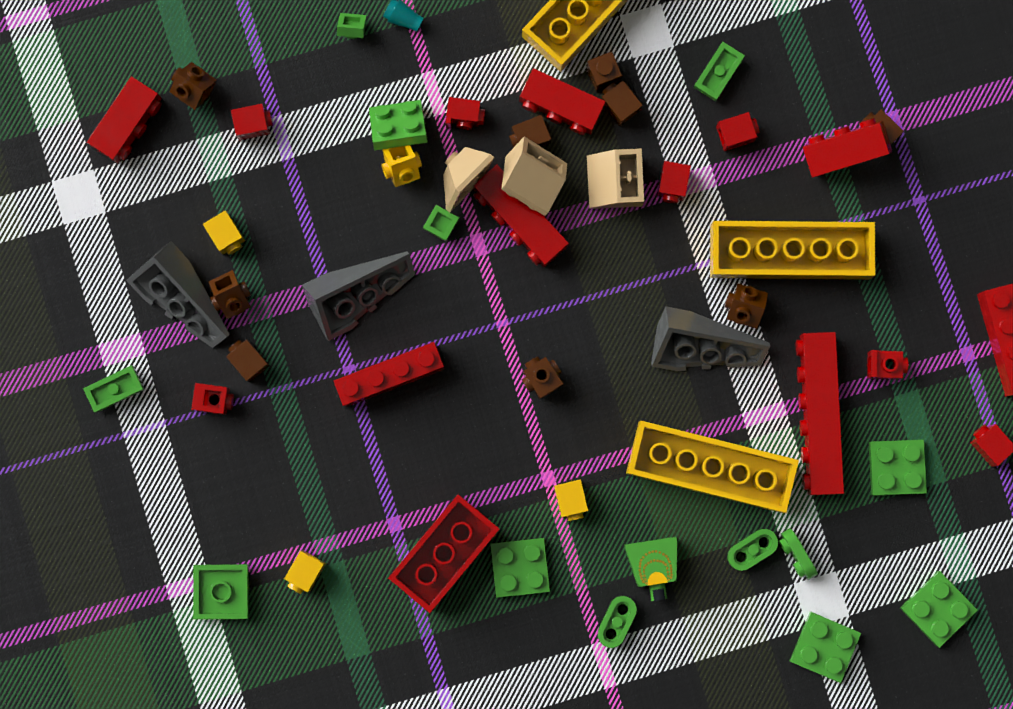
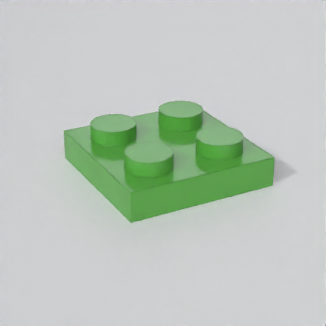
M421 100L369 108L374 151L427 143Z
M924 440L869 442L871 495L927 493Z
M544 538L491 544L496 598L550 592Z
M249 564L193 565V619L249 618Z
M937 571L900 607L938 648L978 611L940 571Z
M809 612L790 662L841 683L861 633L818 614Z

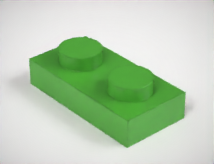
M722 42L693 88L716 101L745 55Z
M133 365L83 388L94 413H98L145 390Z

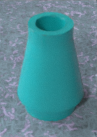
M391 0L383 15L384 18L388 19V23L409 28L416 32L423 21V17L413 11L402 0Z

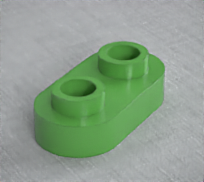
M789 528L782 532V539L779 540V543L787 555L791 553L796 561L793 567L799 577L805 576L807 580H810L818 575L815 566L793 530Z
M768 529L755 531L729 549L727 555L729 564L734 569L741 571L751 568L776 551L778 547L777 536ZM762 537L768 540V545L764 548L759 545V539ZM738 552L745 554L743 562L737 561L736 555Z
M618 596L611 601L597 632L599 641L605 647L615 648L623 642L637 611L636 604L631 598ZM625 604L628 610L625 614L618 613L617 608L619 605ZM608 629L616 631L614 638L609 639L606 637Z

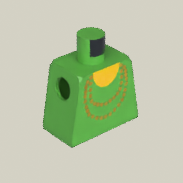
M677 537L624 544L637 586H649L651 601L667 599L665 583L674 582L677 579Z

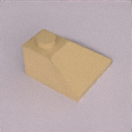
M465 147L459 154L456 151L453 152L446 160L445 164L447 167L443 178L446 210L449 213L473 190V185L486 175L494 159L491 154Z

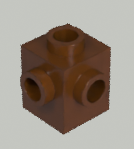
M191 62L183 69L179 67L174 72L171 78L173 84L169 92L196 110L209 99L217 80L201 67Z
M233 270L209 281L214 295L210 297L217 312L223 311L226 319L239 315L251 308L247 298L251 296V293L245 281L240 283Z
M737 283L734 293H728L724 305L725 308H728L726 319L757 329L765 310L768 293Z
M537 356L525 364L527 369L523 371L525 377L521 380L529 393L535 391L540 400L563 386L562 381L558 377L561 371L554 360L548 361L546 357L540 360ZM539 372H543L546 375V379L539 380L536 375Z

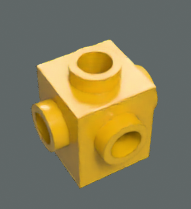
M410 145L382 149L385 163L381 164L386 179H392L395 187L420 179L418 168L422 167V163L417 151L413 152Z

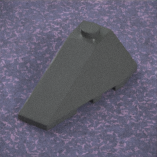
M172 241L126 280L150 305L153 303L159 305L166 310L165 315L170 319L174 317L185 324L187 331L210 347H215L229 336L227 328L190 261Z
M406 251L325 273L303 284L302 287L308 305L323 334L329 341L352 330L359 324L357 320L368 310L370 313L377 308L375 304L386 295L395 293L415 275L410 254Z
M665 306L656 329L651 365L652 367L673 371H686V367L702 366V370L711 369V365L725 364L729 368L761 366L770 348V343L692 311Z

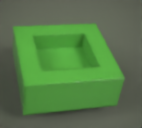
M340 13L337 36H345L349 39L364 38L366 15Z
M435 205L423 229L447 242L459 221V217Z

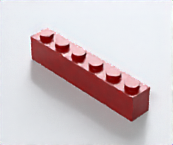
M836 332L803 333L800 335V340H796V355L801 356V367H797L798 383H802V393L798 395L799 409H803L804 420H800V435L805 436V447H801L802 463H806V474L802 475L803 490H807L808 495L844 494Z

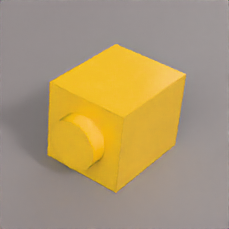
M226 210L203 224L222 254L227 252L230 255L242 248L241 243L245 239Z
M581 479L555 485L554 489L561 517L567 516L568 521L584 518L583 512L588 511Z
M300 550L284 579L289 581L288 587L300 594H302L303 590L310 592L326 563L304 550Z

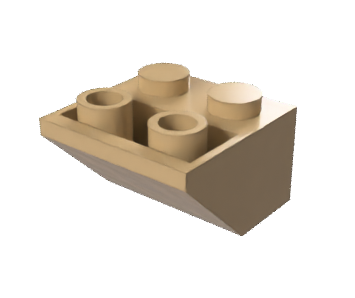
M524 136L505 157L501 189L510 197H515L530 209L546 216L566 180L567 163Z
M619 149L587 155L589 209L643 206L642 149Z

